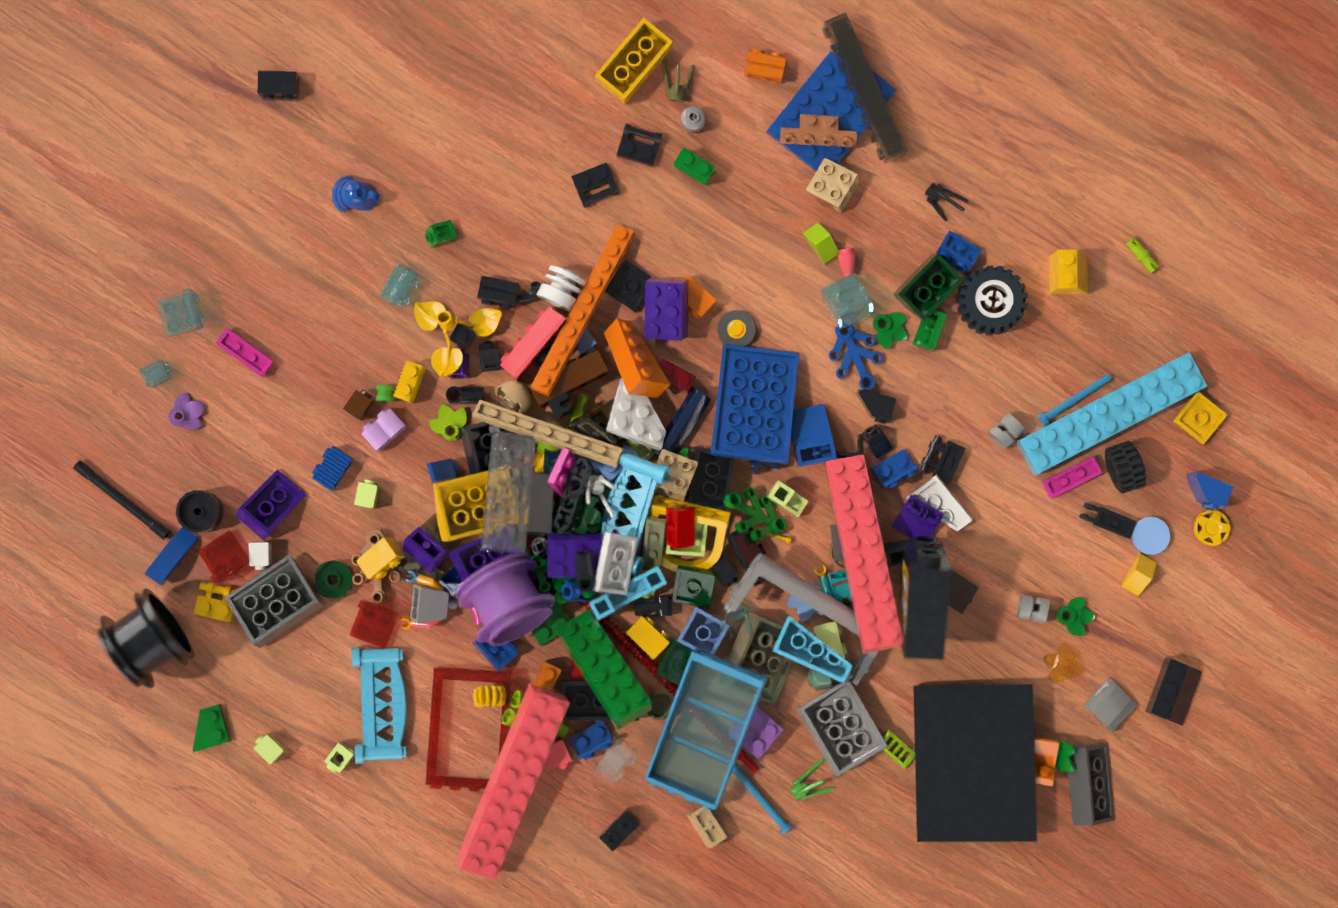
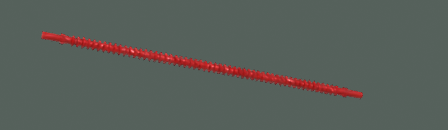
M509 525L517 533L516 525ZM517 534L524 545L529 548L532 555L535 556L536 554H534L531 547V539L528 540L527 535ZM581 602L582 607H586V611L590 609L594 614L589 602ZM605 616L599 619L598 622H602L601 626H606L605 630H610L609 634H614L613 638H618L617 642L621 641V646L625 645V649H629V653H633V657H637V661H641V665H645V669H649V673H653V677H657V681H661V685H665V689H669V693H673V697H675L678 690L677 685L655 674L658 664L654 665V660L650 661V657H646V653H642V649H638V645H634V641L631 642L630 637L627 638L626 633L623 634L622 629L619 630L618 625L615 626L614 621H610V617L607 618ZM682 700L681 705L684 704L685 709L688 708L689 713H693V717L697 716V721L701 720V725H706L705 729L709 728V732H713V736H717V740H721V744H725V748H729V752L734 753L737 743H733L734 739L730 740V736H726V732H722V728H718V724H714V720H710V716H706V712L701 711L702 708ZM740 750L737 760H741L755 773L759 767L746 755L744 750Z

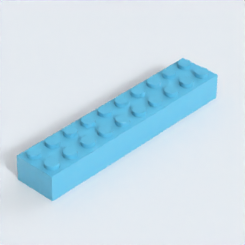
M1190 352L1015 442L1032 474L1037 475L1207 387V384Z

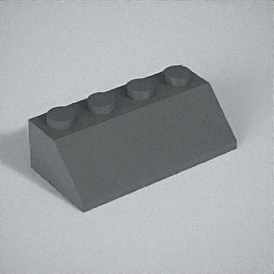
M1107 743L1073 746L1076 752L1070 756V760L1075 771L1068 772L1073 825L1094 826L1113 821L1114 810Z

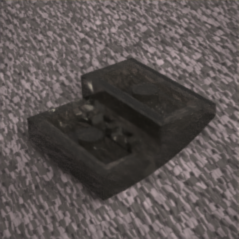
M586 415L573 419L570 424L573 429L582 435L611 445L617 441V439Z

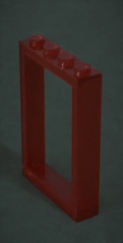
M444 667L434 668L425 785H430L432 789H442V786H449L450 790H461V787L469 788V791L479 792L480 788L486 789L489 779L436 776L443 679L504 683L506 699L505 704L502 706V722L504 712L510 708L513 672ZM502 723L499 755L508 736L509 726Z

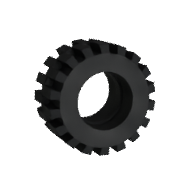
M1126 441L1106 448V467L1114 486L1121 494L1146 485L1145 467L1137 448L1132 442Z

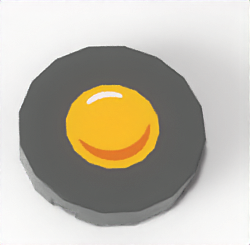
M733 310L726 313L718 323L720 340L727 345L747 346L755 335L753 319L743 311Z

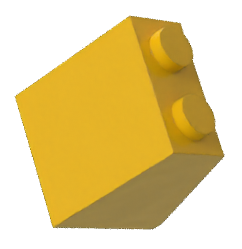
M1057 250L1049 256L1050 294H1088L1087 255L1078 250Z

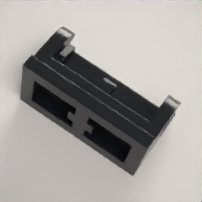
M567 392L547 401L557 421L571 413L573 409L571 405L567 406L565 404L570 400Z

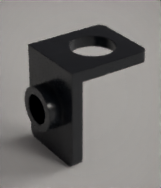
M862 434L857 436V453L836 452V456L847 458L861 455Z

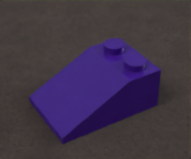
M276 470L239 507L235 516L265 541L306 494L279 470Z
M505 527L449 553L462 583L485 566L504 557L518 554Z

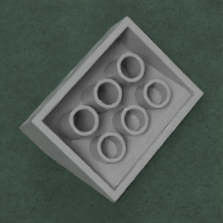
M847 679L845 684L839 683L795 708L835 776L841 775L887 747L849 679Z

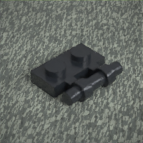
M935 435L933 441H930L928 445L929 450L926 457H923L921 461L923 464L920 471L927 473L929 467L934 468L932 476L937 474L941 480L950 483L966 448L949 440L946 442L945 447L939 445L942 438ZM936 451L941 452L938 462L933 461Z

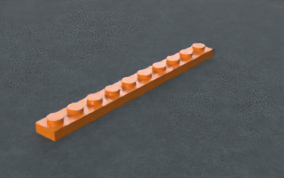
M617 225L536 375L531 385L532 390L550 396L634 238L635 232L620 225Z

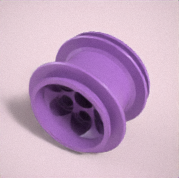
M528 553L513 554L485 566L467 578L456 590L455 596L459 600V607L464 609L475 608L484 625L477 634V641L482 643L489 642L491 646L509 643L540 626L552 614L551 607L555 603L556 598L552 594L539 595L530 579V576L533 574L532 571L537 567V564Z

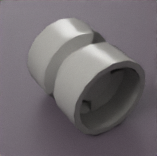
M1007 413L1000 420V425L996 424L988 431V434L999 446L1007 449L1013 443V438H1018L1025 429L1017 419Z
M1021 594L1017 606V619L1028 621L1032 618L1033 622L1044 624L1048 616L1049 600L1038 597L1034 600L1033 596Z

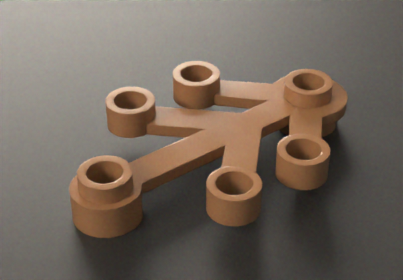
M372 530L367 534V544L358 554L353 555L351 558L353 565L359 566L355 561L356 557H361L376 544L373 542L374 536L378 539L376 543L385 537L381 531ZM390 568L386 572L391 582L397 583L401 581L402 574L399 571ZM362 570L360 573L354 574L352 577L353 583L362 585L365 582L366 575ZM395 573L398 575L397 580L393 579ZM358 575L361 577V582L356 580ZM374 579V591L371 594V600L376 605L385 604L388 600L387 592L382 589V579ZM377 594H380L381 596L379 601L376 600Z

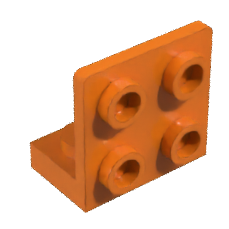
M1034 737L1036 784L1053 786L1059 741Z

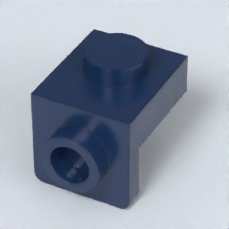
M752 460L750 469L753 470L752 474L756 475L759 464L778 469L780 463Z

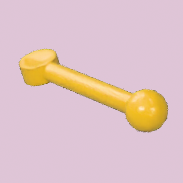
M756 526V527L754 528V530H755V529H761V527H760V526ZM773 533L767 534L768 536L785 541L786 544L792 543L791 537L776 536Z

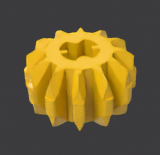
M481 686L474 689L473 701L476 707H502L505 704L506 693L505 688L502 686Z

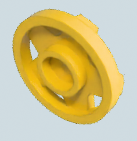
M1207 510L1197 516L1193 530L1196 538L1201 543L1208 546H1216L1228 538L1230 523L1227 517L1220 511ZM1212 513L1209 518L1204 517V515ZM1198 524L1202 527V529L1199 531V533H1198ZM1210 538L1212 543L1206 542L1204 539Z

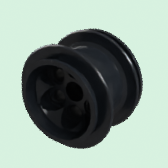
M145 588L142 590V594L137 592L134 594L137 608L118 621L114 622L108 616H101V627L97 630L103 648L122 675L136 687L144 685L152 689L155 684L152 676L154 671L172 659L186 666L188 659H193L195 654L188 637L170 610L151 590Z

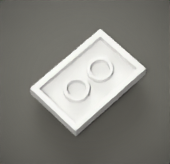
M605 532L593 590L621 595L627 594L638 542L637 537Z

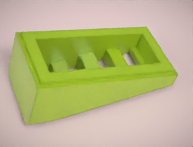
M887 729L882 738L885 743L890 737L893 740L882 750L905 769L915 758V752ZM897 742V747L890 752L889 749ZM901 747H903L904 750L900 753L898 757H896L895 754ZM908 751L910 755L905 759L904 762H901V758Z

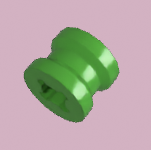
M376 385V390L378 391L376 401L395 402V397L393 396L395 386Z

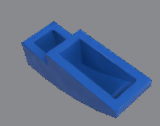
M182 527L145 572V575L159 585H164L173 571L179 567L199 537Z

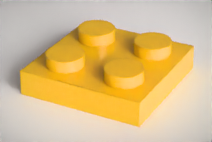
M1197 391L1172 421L1197 442L1204 445L1226 418L1227 414Z

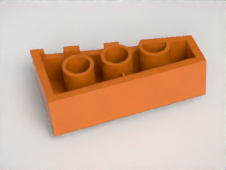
M616 319L604 334L628 394L658 398L668 388L670 382L632 321Z

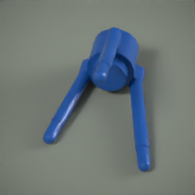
M576 578L565 581V585L562 587V595L568 602H589L588 598L579 597L582 592L578 589Z

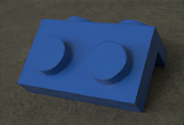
M477 640L473 642V645L498 672L519 653L517 646L512 641L499 646H491L489 642L482 643Z

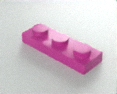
M226 328L216 342L218 346L261 377L265 376L274 363L228 328Z
M1092 456L1041 483L1049 498L1052 499L1102 474V471L1095 457Z

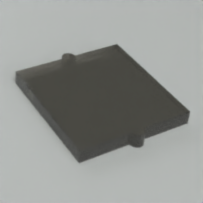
M951 570L948 606L963 614L968 604L973 602L972 598L979 587Z

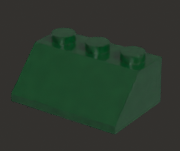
M934 253L892 295L906 309L922 321H925L964 280L938 253Z

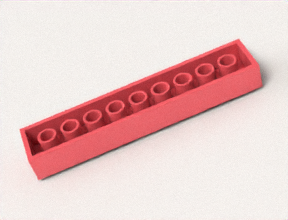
M864 455L826 461L825 471L862 653L901 647L903 639Z
M532 684L528 685L516 718L456 858L461 870L496 880L570 704L565 695Z

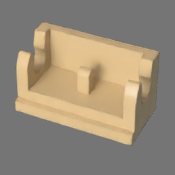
M700 806L694 812L686 815L707 848H713L727 838L710 810Z

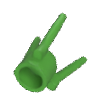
M821 758L801 777L793 781L794 785L790 789L797 801L835 789L834 787H829L814 792L809 791L824 783L823 779L808 786L805 782L801 783L825 761L824 758Z

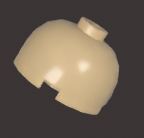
M507 380L495 389L496 397L500 395L502 398L500 403L506 409L525 414L532 404L531 389L525 382Z

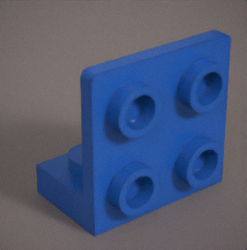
M903 449L873 466L871 470L881 487L887 486L889 489L899 484L900 478L904 477V479H907L916 474L915 469L919 468V466L912 463L907 452Z

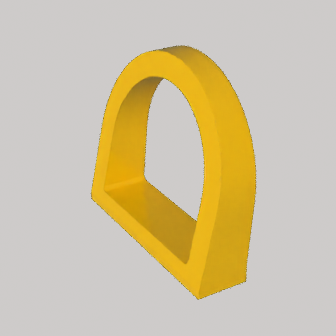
M655 495L651 505V517L660 518L661 514L666 515V507L685 505V508H695V522L717 527L714 548L708 555L698 560L686 561L678 559L671 554H666L664 548L662 566L673 572H677L678 565L708 570L718 561L722 553L731 512Z

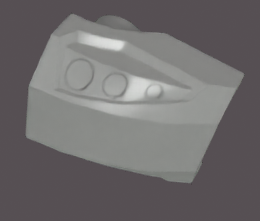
M1110 678L1084 704L1106 726L1110 733H1113L1117 726L1137 706Z

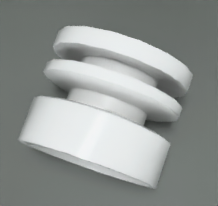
M550 265L548 270L555 276L546 274L545 278L552 283L551 285L541 284L536 295L558 308L571 312L577 301L571 295L572 293L580 294L582 290L577 288L576 285L584 287L586 282L570 270Z

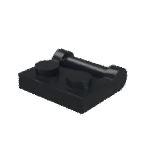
M626 123L616 156L653 167L663 134L648 132ZM629 134L652 140L654 144L650 146L630 140L628 137Z
M607 162L571 176L584 208L588 207L590 203L610 195L615 196L619 194ZM609 183L610 188L588 197L584 194Z

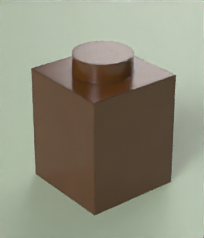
M355 390L343 409L362 421L374 403L370 399L372 395L364 390L361 392Z

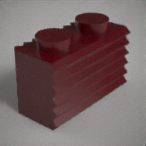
M662 358L659 366L671 386H675V388L682 392L685 391V394H687L696 376Z

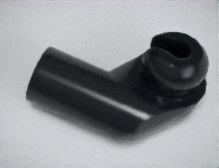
M535 281L531 284L527 294L518 295L519 304L537 301L539 297L536 294L541 284Z

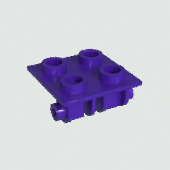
M911 494L892 527L912 539L916 536H931L936 527L939 526L944 513Z

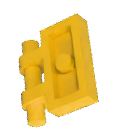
M201 582L199 589L206 591V596H197L193 614L232 622L234 612L225 597L235 590L230 586L221 587L212 582ZM213 594H222L223 599H215L213 598Z

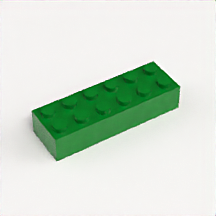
M590 609L557 627V637L618 730L651 711L650 699Z

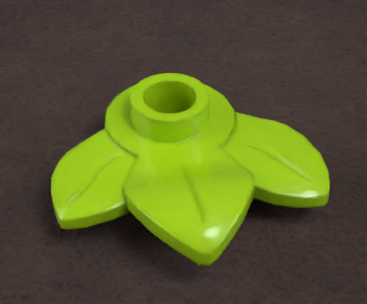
M442 404L438 411V418L429 420V424L435 433L442 434L449 441H455L461 435L460 429L466 424L467 414L463 407L454 412L449 406ZM450 428L455 429V433L453 435H449L448 433Z

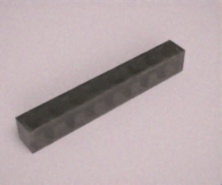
M846 12L826 20L823 25L824 28H822L823 34L831 42L830 50L833 56H837L839 63H837L841 74L844 73L847 78L845 80L846 86L854 94L853 102L856 108H860L862 115H860L864 126L867 125L870 130L868 135L871 142H875L878 148L876 154L879 160H883L884 164L905 156L908 151Z

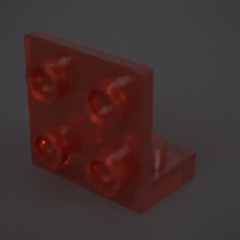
M227 531L198 550V553L213 574L210 578L214 583H220L249 564L248 556L232 531Z
M362 599L358 605L360 609L350 636L385 649L399 613Z

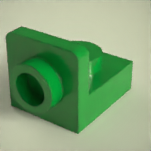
M451 220L430 225L425 230V239L431 248L457 238Z

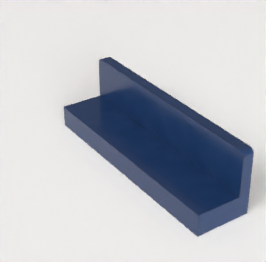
M691 388L665 429L666 433L662 449L677 454L708 406L711 399L705 396L699 389ZM653 449L652 452L659 456L662 449L659 451Z

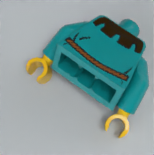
M822 565L824 572L821 574L817 572L815 567V573L820 577L819 583L822 591L854 610L846 571L827 573V576H825L826 567Z

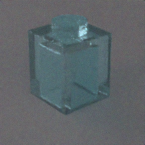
M160 359L139 369L147 387L154 388L172 379L170 374L172 369L169 363Z

